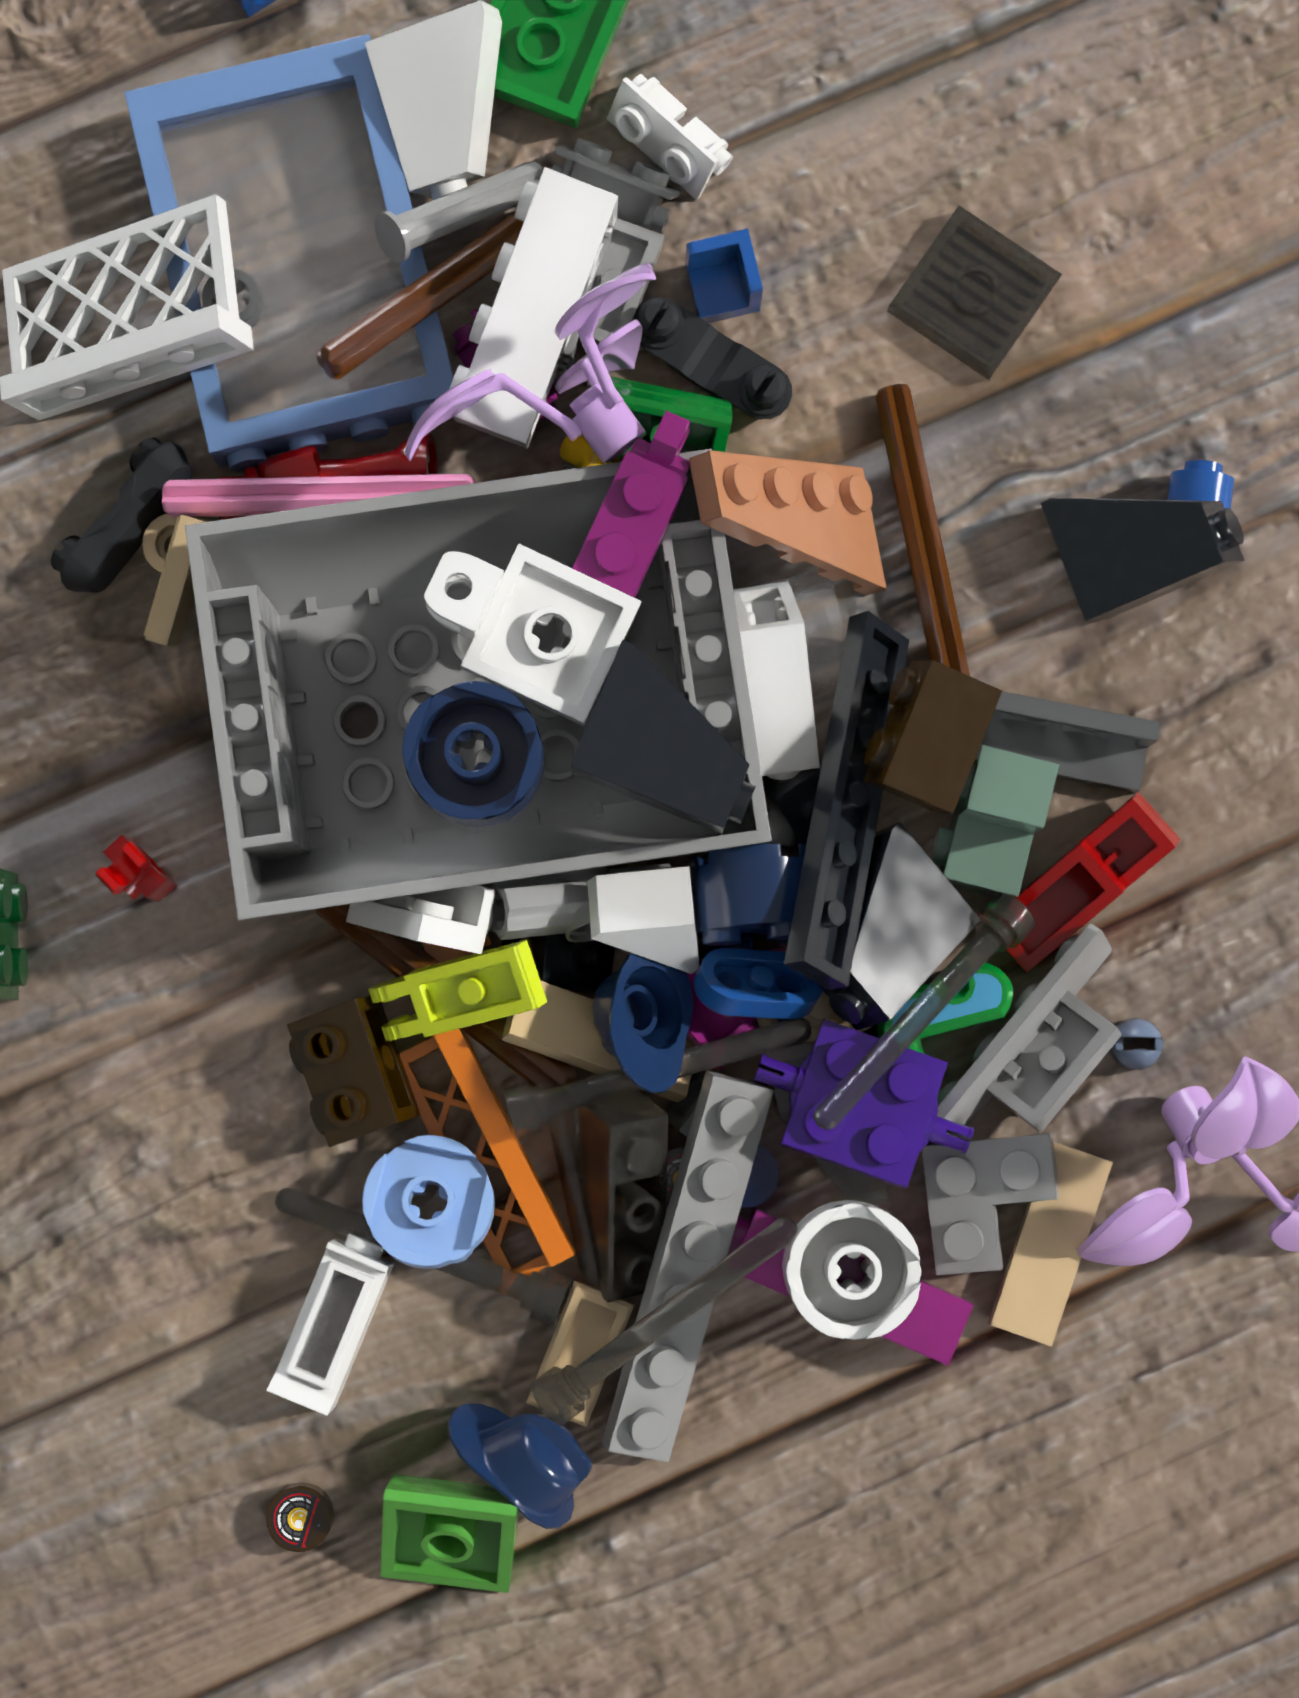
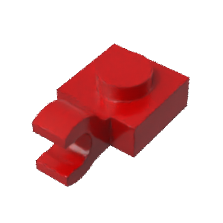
M122 834L103 851L113 864L107 868L101 867L95 874L113 895L124 891L134 900L143 894L147 899L160 902L177 886L135 840Z

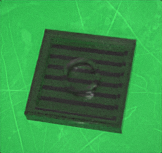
M959 205L889 304L887 312L990 381L1054 289L1062 274Z

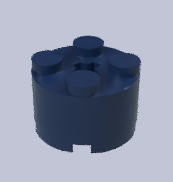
M465 681L451 685V687L436 693L432 697L430 696L412 714L403 737L402 757L412 786L427 806L442 818L455 824L469 827H485L511 820L532 800L543 777L545 753L534 718L514 694L491 683ZM476 740L484 741V748L487 754L491 756V759L488 763L478 762L474 771L467 770L466 763L458 753L461 748L466 750L473 749Z
M753 844L707 851L708 862L697 855L690 857L696 935L702 939L703 946H716V949L754 950V939L779 941L780 947H787L806 845L798 844L799 857L781 856V844Z

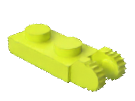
M527 940L482 951V954L474 953L418 968L404 976L381 982L368 989L373 1003H387L406 995L411 997L416 1014L401 1015L383 1025L381 1028L386 1041L423 1033L425 1038L531 1011L547 1003Z

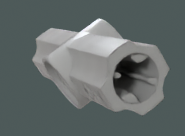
M669 863L607 869V866L491 883L488 888L495 890V898L492 907L493 920L490 931L495 932L500 940L565 933L566 939L571 942L593 941L591 939L588 880L596 875L672 867Z

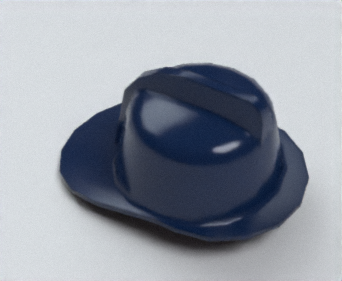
M630 953L620 970L606 977L597 989L592 1007L594 1024L601 1037L604 1049L610 1055L616 1057L623 1073L637 1087L649 1093H659L667 1091L676 1083L682 1068L686 1038L694 1007L690 980L687 973L682 970Z
M480 1403L463 1404L452 1412L448 1423L450 1441L459 1457L478 1476L506 1497L524 1517L545 1529H558L571 1519L574 1509L573 1492L590 1473L592 1463L580 1449L577 1440L567 1427L549 1415L518 1414L514 1417H509L496 1408Z

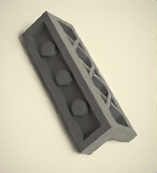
M1002 691L981 746L985 745L1059 764L1056 777L1058 779L1135 794L1140 791L1147 749L1158 741L1161 722Z

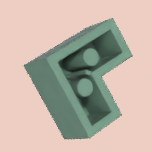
M985 745L979 748L952 815L949 829L939 827L930 857L933 863L939 866V870L953 887L1008 901L1019 897L1033 836L1045 826L1059 764Z

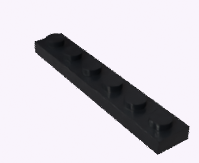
M870 611L849 617L784 965L827 990L848 987L883 792L882 789L863 782L869 766L864 764V757L873 735L877 730L885 729L894 705L889 703V694L897 675L905 668L909 639Z

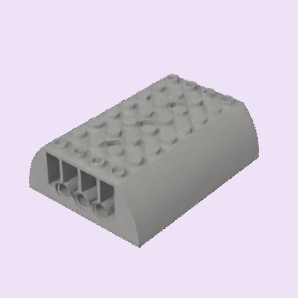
M712 449L680 453L679 456L689 460L691 457L709 450L712 451ZM621 462L185 525L238 920L771 842L725 534L701 524L691 467L687 474L688 484L635 597L641 601V605L624 641L636 645L750 764L744 781L755 785V790L741 824L728 819L722 834L572 774L570 766L597 703L598 696L584 726L514 694L528 709L536 722L544 747L545 765L543 777L536 794L527 806L509 821L485 827H469L450 822L427 806L415 791L406 772L402 757L403 737L407 724L417 707L430 696L432 697L454 684L465 681L490 683L461 669L462 661L471 645L472 639L439 624L427 611L424 594L442 556L447 552L466 553L504 570L505 573L518 544H521L573 568ZM457 584L448 590L447 595L452 599L462 600L469 596L471 589L466 585ZM553 617L547 626L536 623L532 629V634L540 639L539 650L550 653L555 646L564 649L568 646L571 639L562 633L564 625L562 620ZM357 705L370 706L378 715V725L375 731L363 739L351 738L346 735L343 729L345 714L349 709ZM476 740L473 749L466 750L461 748L458 753L466 763L467 770L474 771L478 762L488 763L491 759V756L487 754L484 748V741Z

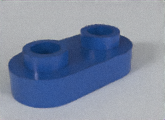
M718 948L710 951L704 957L693 981L695 993L706 1007L722 1015L741 1017L803 1018L811 1013L823 989L814 981L784 965L786 952Z

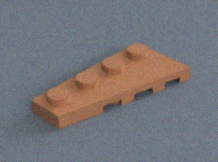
M710 450L689 458L701 524L754 547L768 544L778 551L779 558L793 564L803 561L811 563L818 567V575L834 582L844 578L852 581L853 590L866 596L887 589L871 511L872 492L868 482L865 480L863 468Z

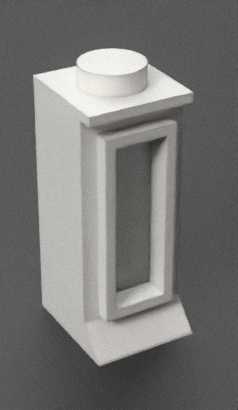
M349 1233L346 1241L335 1238L328 1242L278 1368L266 1391L326 1416L336 1407L395 1263L382 1257L384 1248L378 1242L354 1233Z

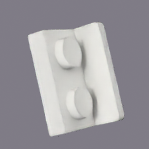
M476 885L377 900V902L354 903L349 906L346 922L419 942L482 954L485 937L493 920L492 907L495 890Z

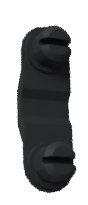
M651 298L638 306L633 320L637 319L642 325L640 346L664 361L679 375L714 397L730 400L733 406L757 419H772L781 415L788 408L792 398V384L788 376L779 367L744 345L723 335L711 324L667 298Z
M154 437L141 441L138 445L142 450L140 452L133 450L129 462L133 473L120 488L119 498L108 513L97 518L81 538L76 535L69 536L61 540L62 550H53L51 566L54 570L60 572L61 582L66 589L85 593H99L105 590L139 549L149 524L157 517L166 514L162 506L163 484L168 480L192 479V470L186 454L180 445L174 442H164L161 444Z

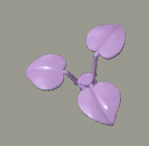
M648 262L636 266L616 278L595 287L575 302L557 323L555 334L559 340L577 331L586 352L584 357L572 365L559 378L554 387L561 394L587 380L589 381L591 388L570 404V407L576 414L572 420L504 373L495 375L491 369H487L449 389L424 411L415 424L406 444L404 454L409 461H411L422 438L430 431L474 405L486 395L502 390L511 393L561 427L571 441L583 435L603 464L611 462L630 449L636 438L642 439L647 432L614 387L608 372L624 369L633 370L635 368L642 338V325L635 319L612 332L598 345L595 343L593 333L599 318L612 312L630 299L646 281L656 280L653 272L654 268Z
M1243 1057L1229 1084L1214 1100H1212L1208 1091L1200 1086L1186 1087L1172 1094L1164 1102L1161 1114L1176 1139L1167 1146V1151L1173 1159L1176 1183L1174 1194L1172 1195L1165 1188H1155L1133 1197L1108 1217L1076 1249L1079 1256L1085 1260L1118 1266L1145 1264L1162 1257L1182 1241L1192 1225L1191 1216L1187 1210L1182 1208L1188 1203L1190 1198L1185 1158L1195 1159L1199 1164H1211L1221 1158L1232 1156L1272 1203L1284 1212L1268 1228V1234L1273 1242L1284 1250L1299 1252V1193L1294 1201L1284 1197L1245 1154L1248 1148L1260 1149L1274 1145L1295 1127L1299 1121V1098L1293 1088L1282 1076L1269 1067L1251 1058Z

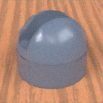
M1136 1018L1124 1020L1116 1026L1122 1036L1110 1049V1053L1119 1065L1127 1069L1141 1070L1157 1062L1162 1054L1163 1039L1160 1031L1153 1023L1145 1019ZM1123 1037L1152 1038L1153 1049L1123 1050Z

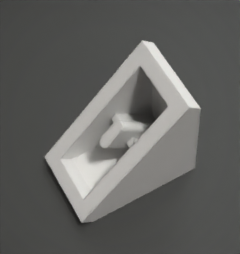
M689 866L596 875L587 881L591 939L690 974L699 969Z

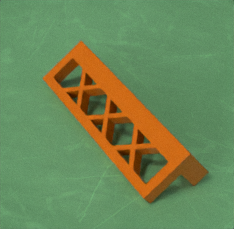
M460 1028L436 1034L400 1053L420 1117L429 1135L447 1138L444 1127L451 1106L471 1111L482 1131L476 1152L472 1153L480 1163L501 1169L511 1188L505 1210L495 1207L494 1210L495 1216L502 1217L497 1234L492 1226H490L483 1240L506 1287L508 1288L548 1266L553 1267L574 1256L576 1250L466 1033ZM440 1048L453 1073L447 1095L422 1088L410 1063ZM458 1085L467 1102L454 1098ZM427 1097L444 1103L439 1119H437ZM487 1142L496 1159L483 1155ZM515 1200H517L524 1216L512 1212ZM509 1220L531 1227L543 1251V1254L514 1269L501 1245Z

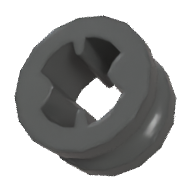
M234 269L236 294L241 293L244 289L249 292V294L242 296L247 307L239 313V319L253 328L263 315V296L250 275L242 270ZM211 277L204 285L202 293L204 308L216 304L214 279Z

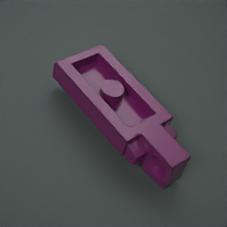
M666 410L651 443L636 438L631 450L626 451L572 569L629 596L636 597L688 484L687 474L690 470V462L680 457L679 454L690 433L689 425L691 421Z

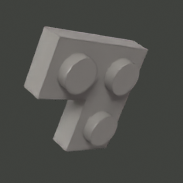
M1053 1133L968 1141L970 1145L965 1155L939 1144H930L923 1148L922 1157L936 1276L997 1271L1004 1268L996 1205L1060 1198Z

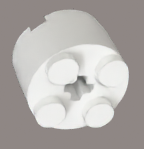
M846 1199L822 1205L808 1213L796 1225L785 1247L782 1269L789 1296L807 1322L828 1336L847 1340H861L883 1336L895 1329L907 1318L918 1300L921 1285V1261L917 1244L910 1232L900 1221L872 1204ZM845 1254L852 1259L858 1258L861 1254H864L866 1257L860 1265L866 1276L858 1284L849 1278L841 1284L836 1281L842 1272L837 1262Z

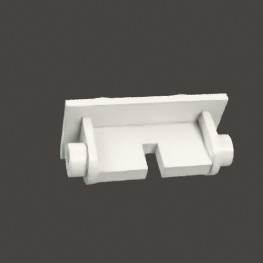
M639 74L633 81L625 77L621 82L606 119L618 129L626 140L634 143L664 172L670 174V180L679 184L694 199L698 200L712 173L716 176L720 175L731 163L733 156L726 150L728 143L724 139H720L697 117L684 127L679 125L677 121L684 116L687 108L660 85V82L655 77L648 80L642 74Z

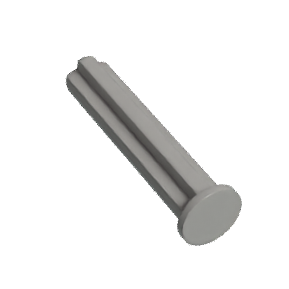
M534 161L523 163L399 215H395L390 211L380 213L375 219V233L378 243L384 254L391 261L401 263L409 258L411 249L518 205L526 182L529 180L538 184L543 168Z

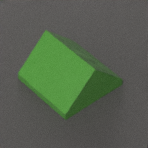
M394 1474L385 1488L383 1498L380 1577L509 1593L519 1511L516 1506H513L506 1497L492 1486Z

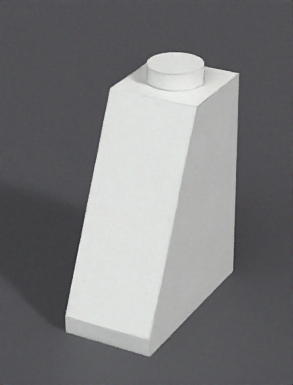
M482 0L364 42L409 192L428 197L431 196L432 200L467 187V183L485 177L502 20L499 9Z
M789 581L733 589L762 776L767 775L772 779L786 780L792 779L801 770L820 768L805 626Z

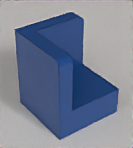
M748 228L686 244L685 268L698 317L708 323L760 311L763 287Z

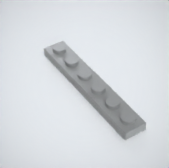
M706 1070L602 1439L603 1445L609 1452L669 1462L774 1092L766 1084Z

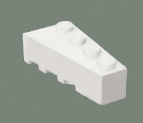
M546 167L543 169L538 184L529 180L526 182L514 217L524 221L515 246L507 242L503 244L492 274V280L501 283L493 307L481 304L471 329L469 341L479 345L470 369L459 365L449 389L487 369H491L495 375L504 373L546 402L559 364H556L561 352L564 353L572 335L570 334L566 338L559 340L555 334L556 325L565 312L581 298L583 291L587 292L592 284L604 243H602L603 237H610L617 219L618 195ZM502 390L486 395L453 418L458 423L528 449L541 414L511 393Z

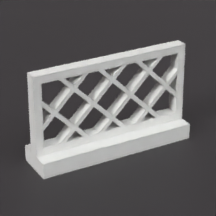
M216 194L2 270L12 373L0 377L1 401L39 421L254 350L251 326L239 319L226 201ZM207 220L209 235L195 257H192L179 247L193 225ZM154 240L159 243V246L139 277L125 266L139 244ZM176 254L190 263L171 296H168L156 288L155 285ZM99 258L105 262V265L85 295L72 286L85 263ZM122 273L136 283L115 315L101 304ZM207 274L214 279L216 304L191 311L185 306L204 275ZM47 277L53 282L33 313L27 309L25 284ZM70 292L82 302L62 333L49 324L66 294ZM150 293H153L165 301L166 304L152 326L138 330L131 324ZM98 311L112 322L98 344L84 348L78 341ZM46 330L58 338V341L45 362L32 366L31 351L43 331Z

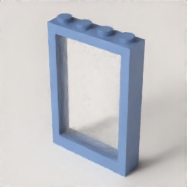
M370 34L124 92L153 216L214 194L218 195L226 201L233 269L242 270L250 275L263 296V315L257 325L251 328L254 350L190 371L208 450L220 468L229 466L231 471H245L247 467L257 468L260 463L266 460V456L314 446L319 453L328 448V441L352 436V440L356 442L371 441L389 433L388 427L413 421L415 426L424 411L439 396L448 391L454 375L438 310L341 379L334 380L328 377L324 368L318 364L316 359L317 351L325 343L428 272L422 245L411 249L407 260L395 263L384 254L375 233V219L378 214L390 211L395 215H399L413 209L364 43L371 40ZM207 220L193 225L179 247L192 257H195L209 235ZM176 254L166 268L171 293L190 265V263ZM204 275L185 307L191 311L204 308L202 293L204 285L210 276ZM245 289L237 294L239 313L247 307L242 297L249 294Z

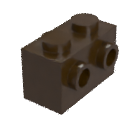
M934 660L912 661L909 669L903 668L892 685L889 703L894 705L885 729L877 730L867 747L864 764L869 766L863 782L928 810L954 813L1002 690Z
M371 996L356 998L287 1024L292 1038L289 1042L292 1062L296 1069L305 1076L312 1097L310 1113L316 1129L326 1137L329 1147L420 1116L395 1040H385L381 1027L388 1023V1019L382 1002L373 1003Z

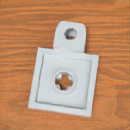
M518 544L505 573L504 570L472 555L462 552L445 553L424 594L427 611L435 621L454 632L472 639L471 645L461 664L462 670L500 686L584 726L611 669L620 644L625 639L641 605L640 600L521 544ZM457 584L466 585L471 589L469 596L462 600L450 598L447 592L452 586ZM553 617L558 618L564 622L562 633L571 640L565 649L555 646L550 653H545L538 649L540 639L532 634V629L536 623L547 626Z

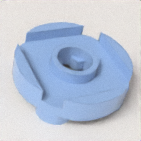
M436 1135L414 1137L404 1141L406 1144L394 1148L388 1155L385 1153L372 1167L363 1191V1213L373 1238L392 1258L415 1268L436 1269L466 1260L484 1240L494 1216L495 1196L485 1167L463 1144L453 1139ZM428 1185H436L439 1187V1197L447 1201L446 1208L443 1212H434L432 1219H421V1210L415 1205H411L412 1197L414 1194H425Z

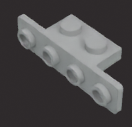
M1091 923L1080 935L1074 934L1063 943L1056 954L1055 966L1040 984L1033 983L1023 991L1015 1004V1014L999 1033L993 1032L980 1043L974 1053V1063L958 1082L953 1081L946 1085L937 1095L938 1117L968 1126L993 1096L1040 1134L1122 1036L1118 1027L1076 997L1077 993L1112 951V947L1102 930Z

